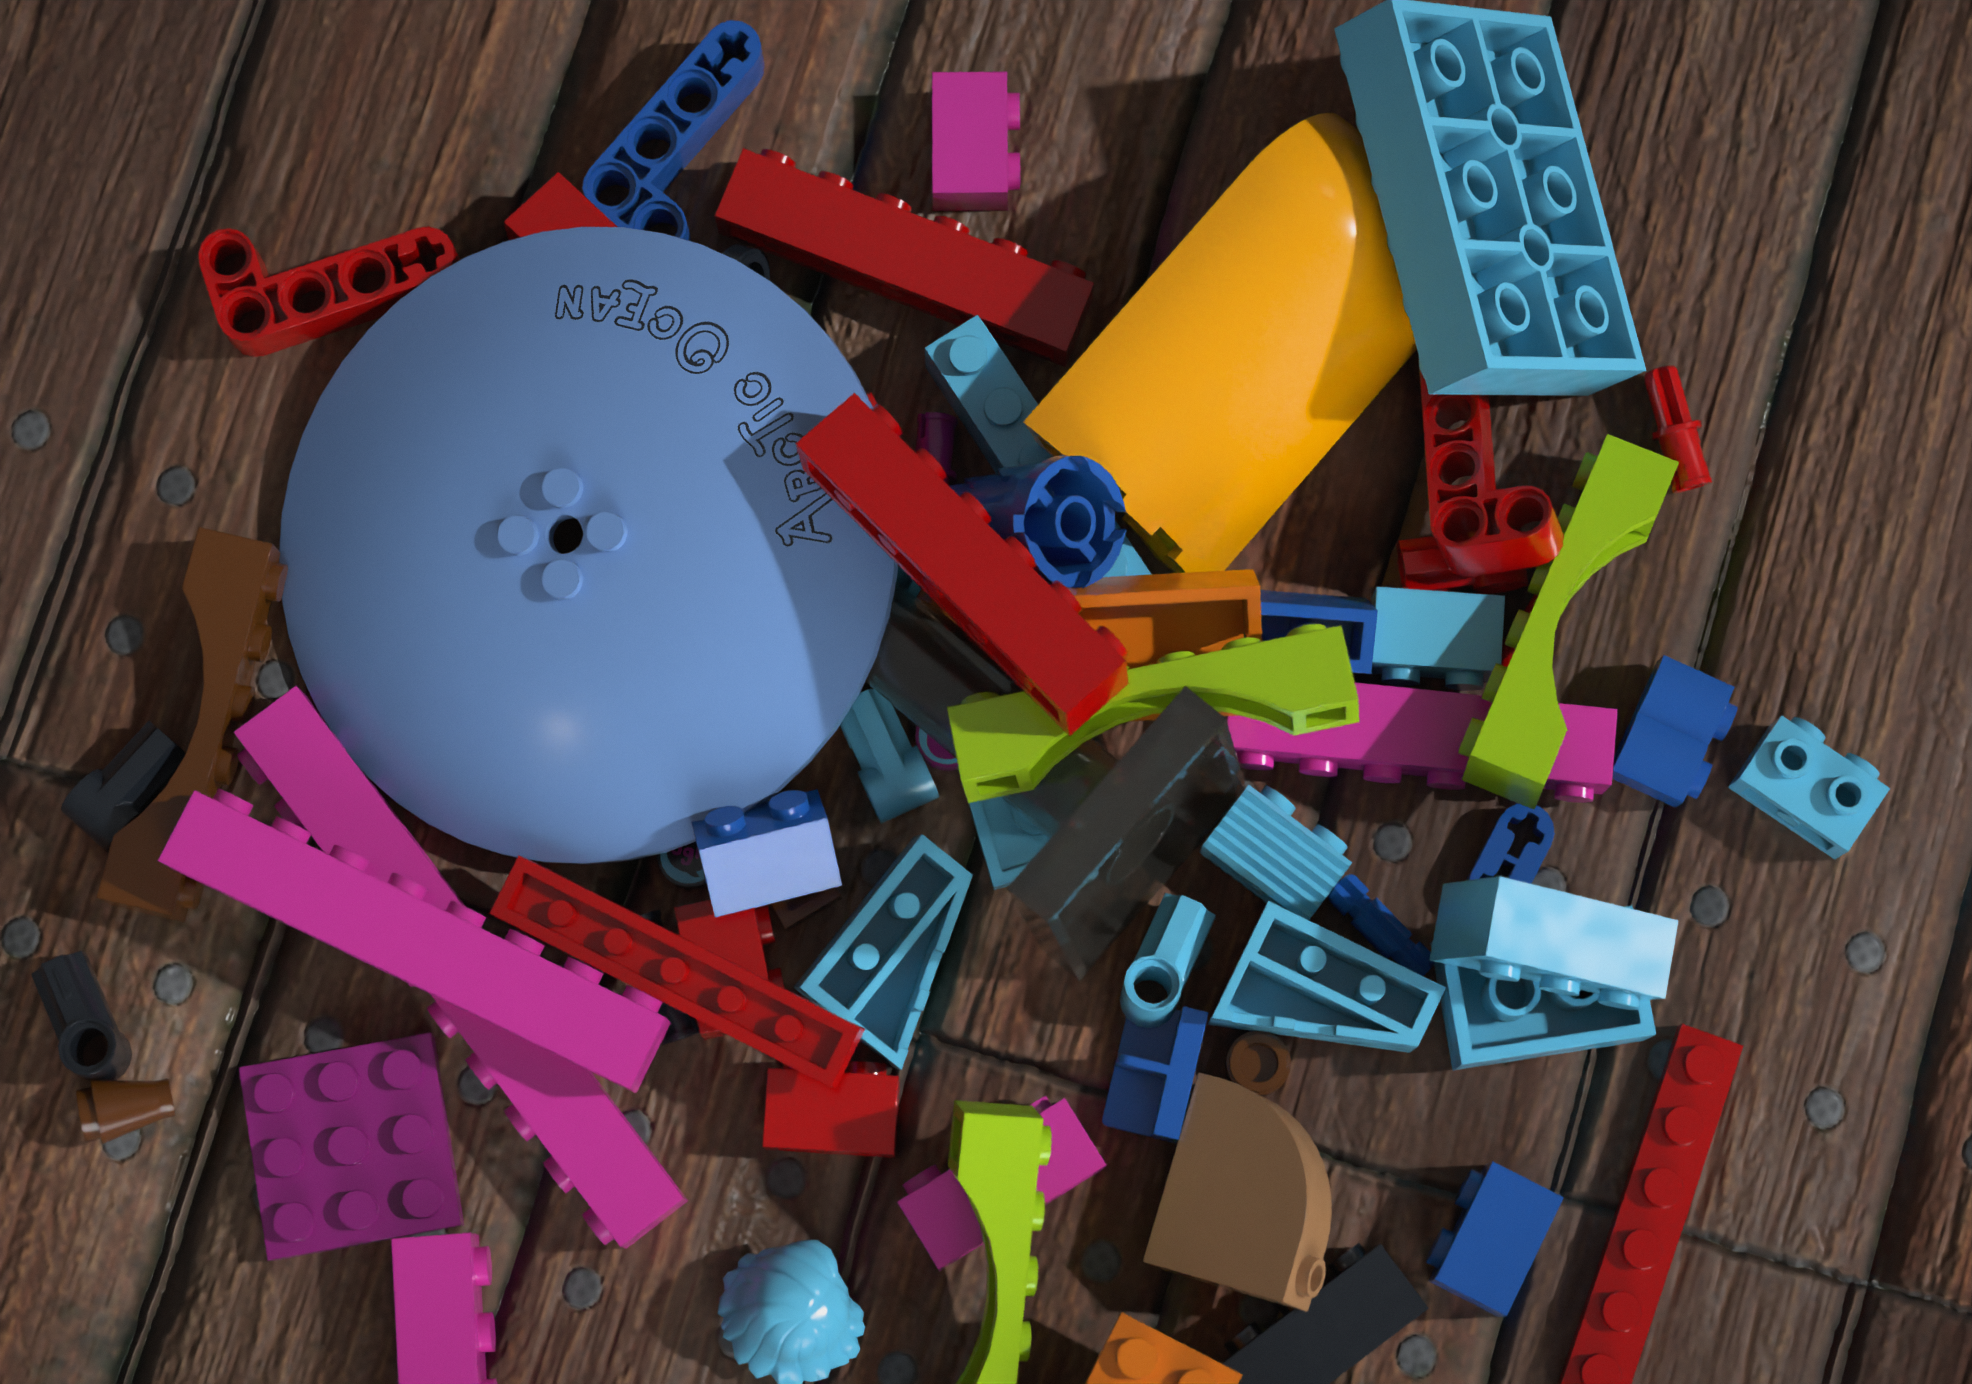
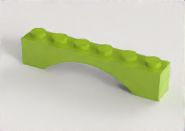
M1607 434L1598 456L1586 452L1572 485L1573 488L1583 491L1575 508L1564 503L1558 516V521L1564 535L1563 547L1554 560L1536 568L1527 592L1537 595V600L1531 613L1521 609L1518 610L1504 644L1514 648V654L1508 667L1498 663L1495 664L1481 698L1492 703L1485 721L1472 718L1458 753L1469 758L1462 777L1463 781L1535 810L1567 732V727L1557 701L1552 667L1554 637L1558 621L1570 599L1595 572L1620 554L1647 541L1679 464L1678 461Z
M1307 624L1291 630L1287 637L1263 642L1253 637L1240 638L1228 642L1220 651L1195 655V653L1190 651H1178L1162 656L1157 660L1156 664L1133 669L1127 666L1129 684L1071 736L1025 691L1003 696L996 692L976 693L963 699L960 705L947 707L961 782L968 803L1034 790L1058 762L1084 742L1116 725L1152 714L1184 710L1228 712L1266 722L1294 736L1359 722V699L1342 626L1326 628L1322 624Z
M954 1100L948 1167L966 1192L979 1223L987 1261V1299L980 1334L968 1364L956 1384H1016L1019 1361L1027 1362L1029 1359L1031 1325L1029 1321H1023L1025 1296L1035 1295L1038 1281L1037 1257L1030 1256L1032 1231H1041L1045 1213L1043 1191H1036L1039 1165H1048L1052 1140L1050 1126L1043 1125V1117L1033 1106Z

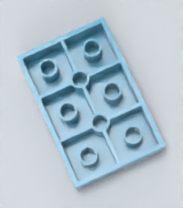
M1386 0L1334 28L1340 50L1341 67L1347 77L1356 111V125L1363 138L1372 173V186L1378 196L1387 231L1388 248L1394 258L1403 293V306L1411 323L1419 354V368L1425 378L1428 393L1440 395L1589 396L1646 371L1551 16L1414 0Z

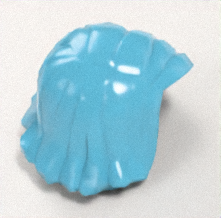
M801 1240L767 1248L759 1254L747 1253L739 1259L738 1268L727 1272L724 1276L725 1291L719 1299L717 1314L724 1318L721 1324V1328L724 1330L723 1338L732 1342L734 1359L739 1365L748 1363L749 1371L756 1379L772 1375L777 1384H802L804 1381H819L828 1378L830 1369L844 1366L849 1363V1359L856 1358L860 1346L857 1337L862 1336L866 1328L862 1321L864 1312L850 1298L848 1288L838 1272L837 1261L831 1249L820 1241Z

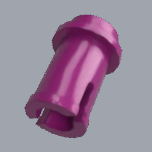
M920 413L917 416L918 429L915 452L921 447L926 449L944 469L947 475L944 481L948 485L954 484L957 481V473L951 469L955 428L957 427L958 419L946 413Z

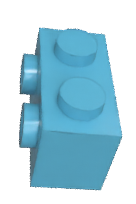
M1781 715L1769 725L1728 788L1835 860L1850 850L1890 788L1877 779L1880 773L1868 761L1852 753H1847L1843 757L1823 743L1826 736L1817 727L1804 719L1793 717L1790 721Z

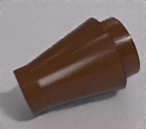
M168 1078L156 1081L91 1080V1087L76 1090L78 1111L85 1141L101 1138L102 1144H105L151 1123L175 1116Z

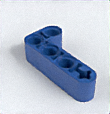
M735 20L722 22L714 27L589 168L583 181L584 196L617 227L649 231L654 225L666 223L676 227L677 233L675 237L692 241L684 212L677 203L663 192L759 84L764 74L765 64L760 39L756 31L750 25ZM745 51V61L741 62L737 58H732L725 65L724 55L727 52L737 57ZM721 76H722V81H723V86H724V87H721L720 84H719V82H718V79H719ZM694 93L703 94L711 100L704 110L697 113H688L679 108L681 101L686 96ZM661 139L670 144L669 150L661 158L654 160L646 159L638 154L642 145L649 140ZM621 185L629 189V195L621 204L606 206L598 201L601 192L609 186Z

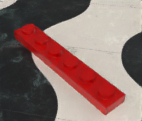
M519 855L489 913L831 1088H837L865 1031L863 1027Z
M1685 1024L1677 1026L1558 1384L1632 1383L1743 1045Z

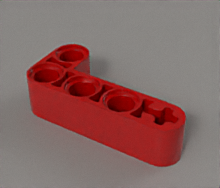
M429 226L415 228L270 277L260 254L250 239L241 231L231 228L216 230L209 234L201 243L198 253L199 265L218 324L238 351L252 357L265 356L380 318L396 302L428 278L460 261L448 235L440 229ZM236 253L246 255L245 265L239 272L233 275L219 274L220 264L225 257ZM435 253L437 268L426 272L424 257ZM402 262L404 266L402 269L408 278L407 281L402 282L393 266L394 264ZM372 271L386 274L384 284L375 292L365 294L356 291L357 283L364 274ZM310 291L325 293L324 303L318 310L312 313L297 311L298 301L304 294ZM255 310L265 312L263 324L259 329L252 333L237 332L238 322L244 314Z
M1420 371L1430 527L1446 565L1456 574L1474 577L1538 567L1552 561L1558 556L1563 547L1564 535L1548 495L1543 490L1534 486H1517L1496 490L1489 395L1429 394L1425 378ZM1467 421L1459 428L1448 429L1454 423ZM1471 476L1465 483L1451 485L1460 477ZM1532 521H1541L1540 524L1532 530L1526 532L1519 531V529L1526 523ZM1477 531L1470 539L1455 542L1463 533Z

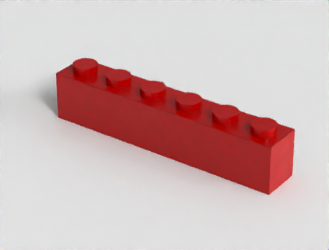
M743 148L715 213L719 234L957 326L979 315L996 341L1066 367L1093 300L1094 282L1085 279L1086 273L1063 261L1054 260L1049 266L1028 258V251L1006 239L994 238L992 243L971 236L967 226L952 218L935 216L934 221L916 215L911 213L912 208L908 203L892 195L879 193L876 198L854 191V185L837 174L820 171L818 176L804 172L795 168L796 163L780 152L762 149L760 154Z
M853 393L795 443L803 470L1071 736L1129 684L1125 660L1128 656L1127 650L1108 628L1101 625L1095 630L1078 614L1082 611V607L1068 588L1057 580L1049 585L1033 569L1036 566V561L1019 540L1011 535L1003 540L988 525L991 522V517L983 505L967 491L959 496L944 481L947 478L944 469L926 449L921 447L914 452L900 438L903 434L902 429L885 408L879 404L870 408Z

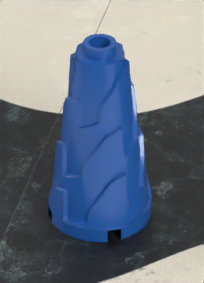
M1054 456L1041 463L997 468L998 474L964 478V484L949 485L959 496L967 491L983 505L991 517V522L988 525L1003 540L1007 539L1010 535L1019 540L1036 561V566L1033 569L1049 585L1057 580L1066 588L1087 587L1103 578L1113 567L1120 554L1126 529H1115V512H1126L1124 501L1112 475L1101 464L1084 456Z

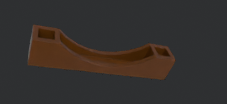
M198 527L182 585L184 594L195 616L203 650L204 688L198 723L185 757L165 789L137 818L113 835L96 897L109 905L185 923L188 908L195 910L200 903L205 885L159 862L158 859L194 790L213 799L218 788L221 789L222 784L229 786L235 776L238 765V757L236 755L239 753V750L232 747L235 739L234 731L237 730L239 723H247L251 716L255 701V687L249 686L255 662L263 663L268 654L272 627L266 625L272 601L279 602L282 599L288 572V565L279 563L280 552L272 543Z

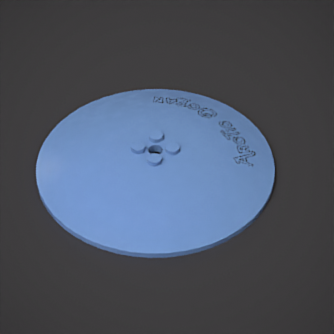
M576 227L544 231L494 245L467 256L428 278L396 302L372 325L342 361L321 394L307 423L289 474L282 510L279 563L288 565L282 603L289 639L301 676L329 729L337 736L346 748L347 753L369 779L396 803L429 825L466 843L502 855L518 857L519 855L529 860L546 863L589 865L630 861L669 852L695 842L691 822L705 820L706 815L720 807L736 806L740 807L745 813L772 798L813 760L836 732L854 704L877 657L892 607L898 564L803 470L795 444L853 393L867 406L873 408L856 373L834 341L808 312L771 281L733 258L701 244L664 233L625 227ZM567 519H577L583 529L582 541L574 551L561 554L554 545V532L561 522Z

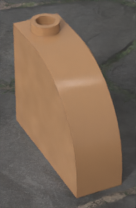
M1198 1073L1143 1262L1170 1273L1308 1312L1311 1299L1320 1292L1324 1283L1326 1265L1323 1257L1329 1238L1332 1216L1329 1179L1321 1155L1302 1125L1282 1107L1237 1083Z

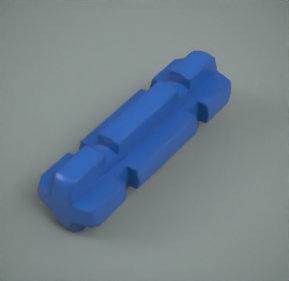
M1348 874L1343 877L1328 895V899L1343 916L1348 912L1353 917L1351 924L1383 957L1388 959L1391 956L1397 964L1424 976L1435 964V961H1429L1431 952L1420 941L1415 944L1410 939L1412 933L1377 897L1373 901L1367 895L1369 889L1355 875Z

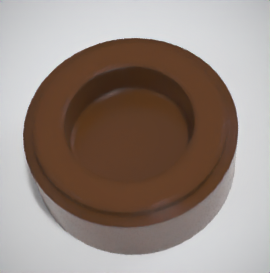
M1251 1031L1241 1035L1230 1046L1225 1059V1070L1229 1081L1237 1083L1260 1096H1267L1277 1091L1287 1080L1291 1069V1057L1286 1045L1280 1038L1269 1032Z

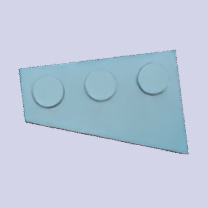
M923 834L914 836L794 985V988L811 1002L863 1027L865 1031L860 1041L890 1066L902 1070L909 1051L907 1049L921 1011L924 1010L930 994L929 989L942 954L945 953L973 875Z
M1268 901L1207 1025L1262 1031L1278 1035L1410 1053L1419 1046L1446 987Z

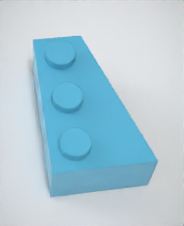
M1501 876L1445 883L1442 887L1429 961L1480 970V975L1499 980L1519 981V978L1537 981L1540 982L1539 989L1557 994L1578 996L1580 990L1598 993V1003L1621 1009L1637 1010L1639 1000L1665 999L1678 920Z

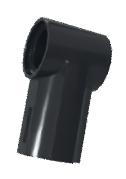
M148 721L103 770L96 769L70 791L61 806V811L101 848L109 853L113 835L137 818L165 789L186 753L152 722Z
M81 950L72 954L60 955L41 964V967L31 973V976L59 1040V1056L65 1067L90 1082L91 1080H117L123 1076L131 1063V1045L126 1036L117 1027L86 952ZM105 1036L108 1042L107 1054L98 1064L86 1066L83 1060L84 1047L94 1037Z

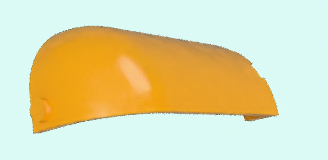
M1335 113L1317 114L1297 123L1278 136L1259 153L1024 420V424L1036 442L1053 457L1061 455L1084 456L1101 464L1112 475L1120 489L1126 509V515L1122 520L1141 538L1153 555L1174 573L1225 571L1417 350L1411 323L1403 306V293L1394 258L1388 248L1387 231L1378 196L1372 186V173L1362 135L1352 124Z

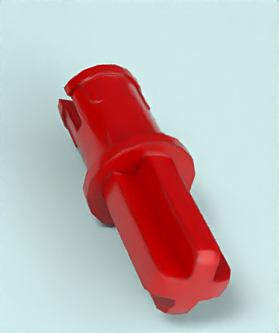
M1668 365L1645 373L1644 381L1658 427V431L1651 434L1652 440H1659L1662 454L1665 457L1679 462L1671 481L1672 493L1686 492L1711 484L1713 481L1704 459L1697 429L1702 427L1701 421H1692L1678 369L1674 365Z

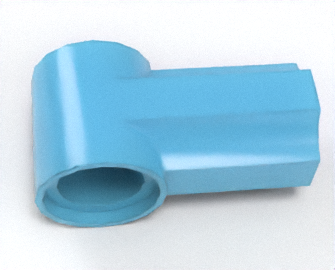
M884 685L860 692L840 727L860 765L861 770L858 771V775L871 805L882 824L939 798V793L918 747L911 746Z
M1164 894L1138 953L1126 971L1120 995L1121 1009L1127 1019L1135 1025L1144 1028L1159 1027L1168 1022L1175 1013L1181 993L1216 918V915L1208 911L1202 903L1184 895ZM1145 980L1156 981L1165 988L1168 997L1160 1003H1148L1138 997L1134 986Z

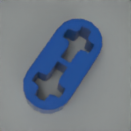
M1519 803L1506 809L1496 821L1466 881L1493 877L1498 872L1501 864L1511 869L1507 878L1532 884L1552 845L1555 834L1554 824L1549 814L1538 805H1536L1535 810ZM1527 817L1535 822L1532 832L1540 838L1539 844L1529 842L1521 849L1518 857L1515 858L1507 854L1515 838V834L1507 829L1508 822L1518 825Z

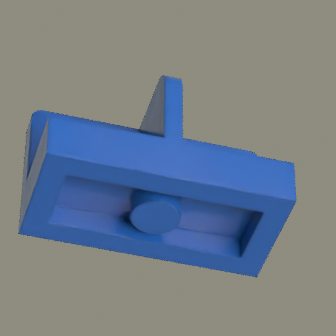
M1183 1006L1181 1011H1175L1168 1022L1154 1028L1137 1026L1126 1017L1102 1117L1104 1126L1175 1144L1179 1141L1209 1012Z

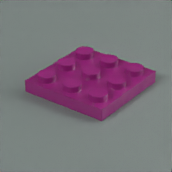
M420 1034L239 1067L267 1261L282 1260L464 1226L434 1034Z

